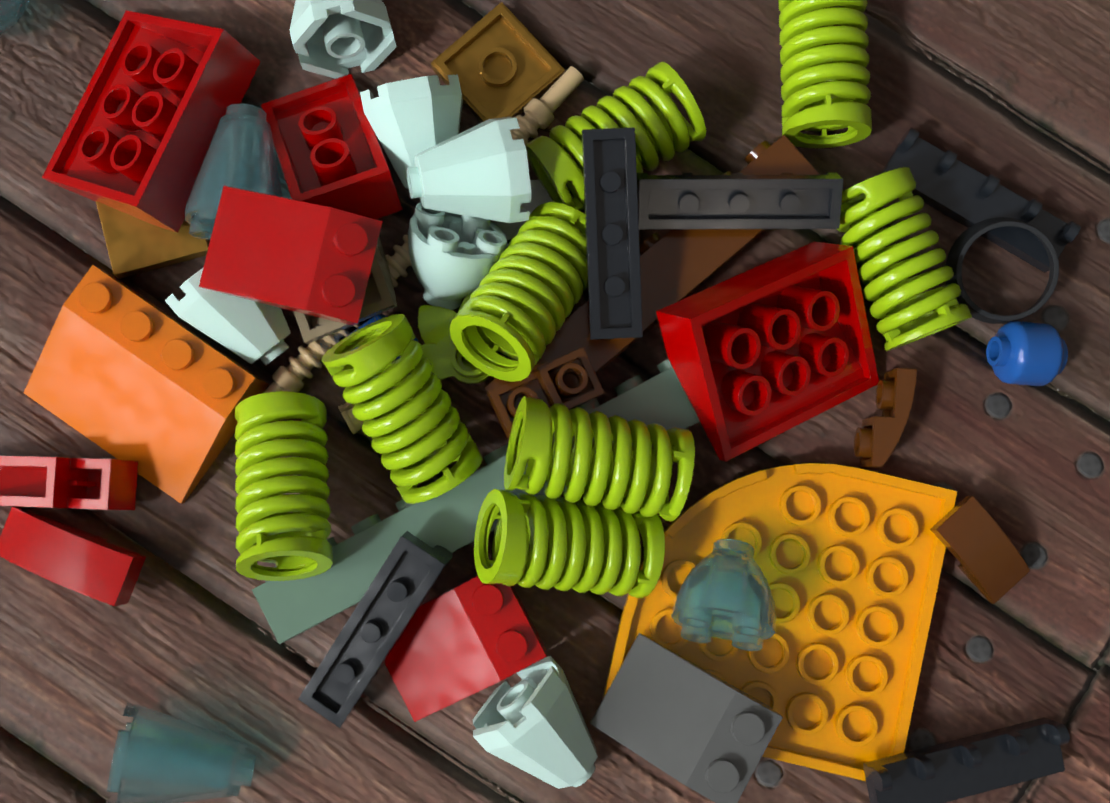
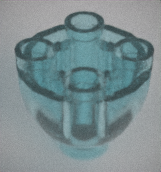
M734 539L717 540L713 544V551L690 571L679 589L671 614L674 622L682 626L680 634L682 638L697 643H708L711 641V637L732 640L731 644L736 648L747 651H759L763 649L764 639L771 638L775 634V603L770 586L761 568L753 559V546Z

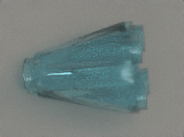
M232 104L227 107L226 115L221 117L186 204L185 221L190 224L189 234L191 236L206 240L211 239L223 186L283 197L271 127L266 121L267 113L263 109L248 104Z

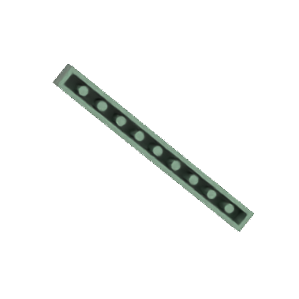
M669 359L657 365L661 373L643 382L641 376L637 375L615 387L614 390L617 397L602 405L595 398L579 406L586 410L588 414L599 411L607 417L619 415L627 421L632 419L641 420L646 425L658 423L666 430L674 427L687 429L700 422ZM575 434L572 438V445L575 439ZM508 444L484 456L483 458L487 465L475 471L469 478L452 490L436 498L415 504L406 503L402 499L395 504L399 512L381 521L379 515L375 514L358 522L351 527L354 536L339 544L336 543L334 537L327 539L332 545L333 564L326 572L298 580H265V583L252 589L278 643L286 642L358 604L405 532H410L432 548L439 545L451 553L474 542L476 523L485 497L493 489L505 490L504 467ZM544 486L539 493L534 495L535 497L545 495ZM514 489L511 491L515 495L521 492L526 493L525 490L522 489ZM498 519L494 520L490 533L495 531Z

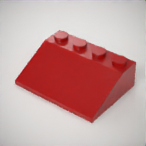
M126 10L42 178L52 184L93 201L96 200L147 223L178 233L261 61L224 29Z
M812 242L656 311L668 359L719 460L724 462L876 386L879 382L853 246Z

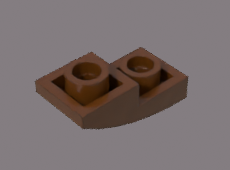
M582 347L537 367L535 371L531 372L522 381L508 382L490 390L487 396L509 440L518 405L524 396L541 399L549 408L556 403H560L571 410L603 395L605 392Z
M896 368L884 373V380H879L876 388L877 409H882V417L874 416L862 420V427L856 429L854 436V454L856 457H860V468L872 469L883 467L894 451L906 426L912 407L917 369Z
M966 496L930 529L960 562L958 565L959 569L991 604L999 601L1030 572L1015 546L974 496Z

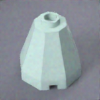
M382 0L295 1L289 30L296 54L298 53L303 70L334 79L348 75V68L360 66L361 72L365 73L375 70L397 47L388 12Z
M438 75L385 83L377 86L379 97L376 98L369 89L360 92L364 114L406 189H409L407 168L415 167V155L459 134L463 97L458 75H448L450 85H440Z
M502 117L488 119L415 155V167L407 168V181L411 198L420 197L421 205L426 209L506 223L528 221L530 211L520 207L521 204L531 203L532 193L527 151L524 140H513L510 132L512 129L520 128L517 118Z
M203 268L180 286L186 294L185 297L179 301L171 294L165 300L180 319L250 364L261 359L265 365H268L289 348L284 339L291 332L281 308L200 288L199 284Z
M548 656L517 672L522 680L512 688L507 681H504L493 691L473 718V725L476 730H473V737L487 752L558 789L570 786L578 787L585 783L594 773V762L598 758L597 751L563 669L551 656Z

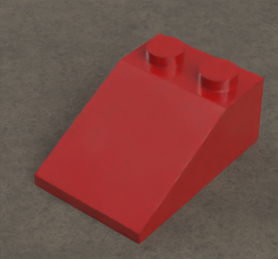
M352 74L261 104L293 200L332 207L372 219H378L403 210L375 132L364 114L362 100Z
M223 186L199 287L347 325L358 324L383 221L332 207Z
M477 575L422 604L384 663L414 722L540 661L547 657V650L514 586H506L502 583L485 584L480 581Z

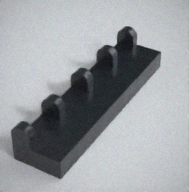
M635 127L582 130L590 339L643 337Z
M912 127L901 138L881 172L882 174L894 169L909 167L916 182V188L912 191L913 196L918 195L922 197L924 203L967 228L983 220L998 217L1023 221L1038 229L1049 239L1058 258L1066 244L1072 242L1081 229V225L1074 221L1066 223L1043 210V203L1038 200L1032 199L1028 201L1000 185V178L993 174L987 177L957 160L958 154L950 149L945 153L919 138L920 132ZM1004 226L992 229L981 235L1045 273L1050 270L1047 252L1041 241L1031 231L1020 227Z
M826 172L825 175H794L793 173H781V175H743V173H731V175H693V173H682V175H648V173H637L639 229H839L843 178L837 172Z
M405 532L398 540L298 700L340 728L354 711L355 706L374 680L391 650L399 641L442 571L452 559V553L439 545L432 548L410 532Z
M1043 717L863 763L869 800L870 803H946L1063 772L1065 767L1060 745L1069 743L1070 735L1064 724Z

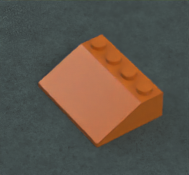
M92 265L63 304L24 390V394L116 459L138 461L137 473L180 504H184L235 433L238 423L235 419V407L244 399L263 393L269 384L123 282Z

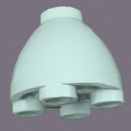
M421 202L416 205L415 213L410 219L408 247L412 268L419 282L425 288L423 293L425 301L432 306H439L450 310L458 308L461 305L462 298L471 294L479 287L481 280L489 273L492 265L499 260L500 254L508 246L506 235L496 224L488 219L426 209L422 207Z

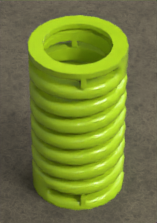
M778 0L780 11L779 27L781 29L780 45L782 47L780 50V62L783 65L780 74L781 81L783 82L781 98L784 101L781 111L782 136L785 135L794 146L803 148L839 147L867 138L871 135L872 131L871 109L866 105L871 97V91L867 87L870 80V72L866 69L869 63V54L866 51L869 37L865 33L868 26V18L864 14L867 8V0ZM848 128L847 132L827 135V131ZM800 131H821V136L803 134Z
M659 62L649 68L645 77L638 76L631 79L628 86L618 87L612 96H604L599 99L597 106L584 108L581 116L575 115L568 118L565 126L558 125L553 127L549 137H537L527 143L525 147L529 162L552 202L563 203L581 211L585 210L582 130L635 127L636 172L643 173V168L647 171L657 169L659 159L670 161L673 159L675 151H686L691 141H702L705 139L706 126L701 111L685 82L669 64ZM671 92L685 108L691 124L680 113L670 95Z
M909 167L898 168L879 174L842 191L839 229H837L839 232H845L841 239L842 245L853 246L856 265L859 268L860 284L866 285L862 294L868 302H874L869 310L871 316L875 319H882L877 323L876 328L885 337L886 343L884 347L886 351L915 342L972 318L968 306L963 303L959 304L956 299L961 294V289L956 283L922 293L950 280L954 274L950 266L945 265L911 277L943 262L946 259V253L943 249L936 248L922 255L901 261L914 253L937 244L939 240L937 232L930 230L906 241L888 246L901 238L929 227L932 221L930 215L921 213L891 227L878 230L893 221L917 213L924 207L922 197L918 195L913 196L912 191L916 188V182ZM899 198V202L894 203L880 211L874 212L877 209L888 204L889 202Z
M547 202L540 204L531 212L529 220L520 227L518 234L512 238L508 247L500 254L499 260L492 265L489 273L481 280L479 287L472 292L469 300L461 307L449 327L450 336L455 347L473 366L487 375L510 382L522 381L530 375L544 354L546 346L552 342L556 331L560 330L565 318L571 314L574 305L579 302L583 292L588 288L585 214L563 203ZM483 339H484L490 346H492L493 348L491 349V348L483 341ZM497 351H499L500 353H502V354L508 356V357L511 358V359H507V358H505V357L499 355V354L497 353Z
M395 314L377 320L345 337L323 355L322 362L330 375L333 376L334 383L340 387H346L343 391V398L346 402L355 404L352 414L356 419L364 421L362 425L364 434L371 438L374 437L371 446L374 451L382 454L381 463L383 467L391 470L390 479L398 486L396 488L401 498L406 503L415 504L436 498L452 490L469 478L478 469L483 459L476 443L473 442L468 433L466 425L460 422L457 409L451 406L450 396L441 389L442 384L439 376L432 373V364L429 359L423 356V347L419 342L413 340L416 337L404 314ZM457 461L450 470L447 468L452 462ZM441 471L444 475L433 483L416 488L418 484L432 478Z
M275 391L250 396L235 407V419L238 422L235 428V438L237 440L235 444V455L237 457L235 473L238 476L235 483V491L238 494L235 502V509L238 512L235 528L239 532L236 537V549L241 554L236 560V571L245 577L266 581L298 580L324 573L333 564L332 545L327 541L332 531L331 524L327 520L331 513V507L327 503L330 488L326 484L329 478V470L326 467L329 457L325 448L328 435L323 430L327 422V409L318 398L304 393ZM283 419H303V420H301V421H295V420L278 421V420H283ZM257 561L274 563L277 567L261 566L257 564Z
M524 396L518 405L509 437L504 467V488L508 491L522 489L529 495H535L544 486L545 495L550 499L560 497L563 492L565 500L570 503H575L583 497L584 503L587 506L594 507L602 500V504L607 510H615L621 505L623 511L628 514H633L639 510L644 517H653L659 513V516L665 521H674L684 507L692 481L695 459L694 438L692 432L687 429L674 427L666 430L658 423L646 425L638 419L627 421L619 415L607 417L599 411L588 414L583 408L576 407L569 410L564 404L556 403L549 408L541 399ZM575 434V439L572 445V438ZM673 462H676V487L673 496L669 502V488L672 477V465Z
M498 489L491 490L482 503L474 538L475 568L482 583H502L506 586L518 584L524 588H531L536 585L538 588L549 590L554 586V588L560 591H568L572 588L579 593H586L590 590L595 594L603 595L609 592L612 595L621 597L627 593L635 598L648 596L654 590L660 578L665 554V535L658 514L653 517H644L639 510L633 514L625 513L621 505L615 510H607L602 502L591 507L587 506L584 500L570 503L563 497L550 499L546 495L535 497L523 492L515 495L511 491ZM498 519L493 537L492 560H489V534L494 520ZM638 529L640 530L644 547V562L642 570H639L641 561V544Z

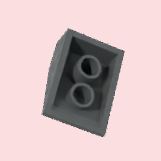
M638 633L590 724L715 803H738L783 717L770 706Z

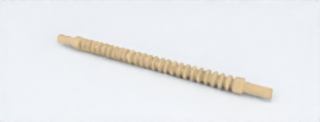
M570 66L540 99L533 98L524 107V116H516L520 128L510 130L513 140L523 139L526 145L529 143V137H538V128L546 129L554 120L553 112L584 80V77L576 68ZM408 235L403 236L405 243L402 246H393L395 250L393 256L385 255L393 287H398L396 279L400 275L402 277L408 276L406 268L412 266L409 256ZM360 323L352 326L358 328L360 327ZM352 326L314 341L306 348L299 346V356L297 358L290 356L288 360L291 364L288 367L280 366L272 375L274 382L263 393L275 391L299 392L304 386L302 380L305 377L308 379L313 377L310 372L312 368H322L320 360L323 355L337 344L343 336L347 337Z

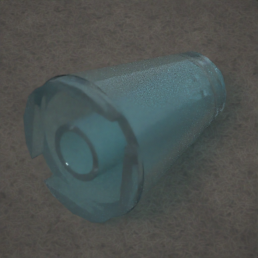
M127 703L123 716L133 717L132 723L127 722L125 730L118 731L107 786V792L118 793V795L112 794L106 803H185L239 796L241 785L251 786L256 755L246 754L248 743L139 704Z

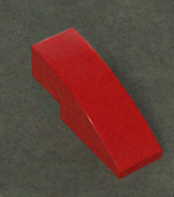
M0 456V506L135 511L138 461Z
M12 506L0 536V557L49 581L112 606L129 603L146 559L144 555L106 542L107 539L17 506Z

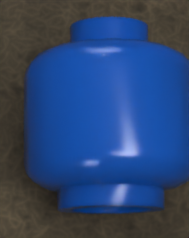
M1010 321L1000 327L995 336L990 339L986 349V357L988 363L992 366L994 374L1003 383L1045 386L1052 382L1065 368L1068 349L1065 340L1061 338L1059 332L1052 325Z

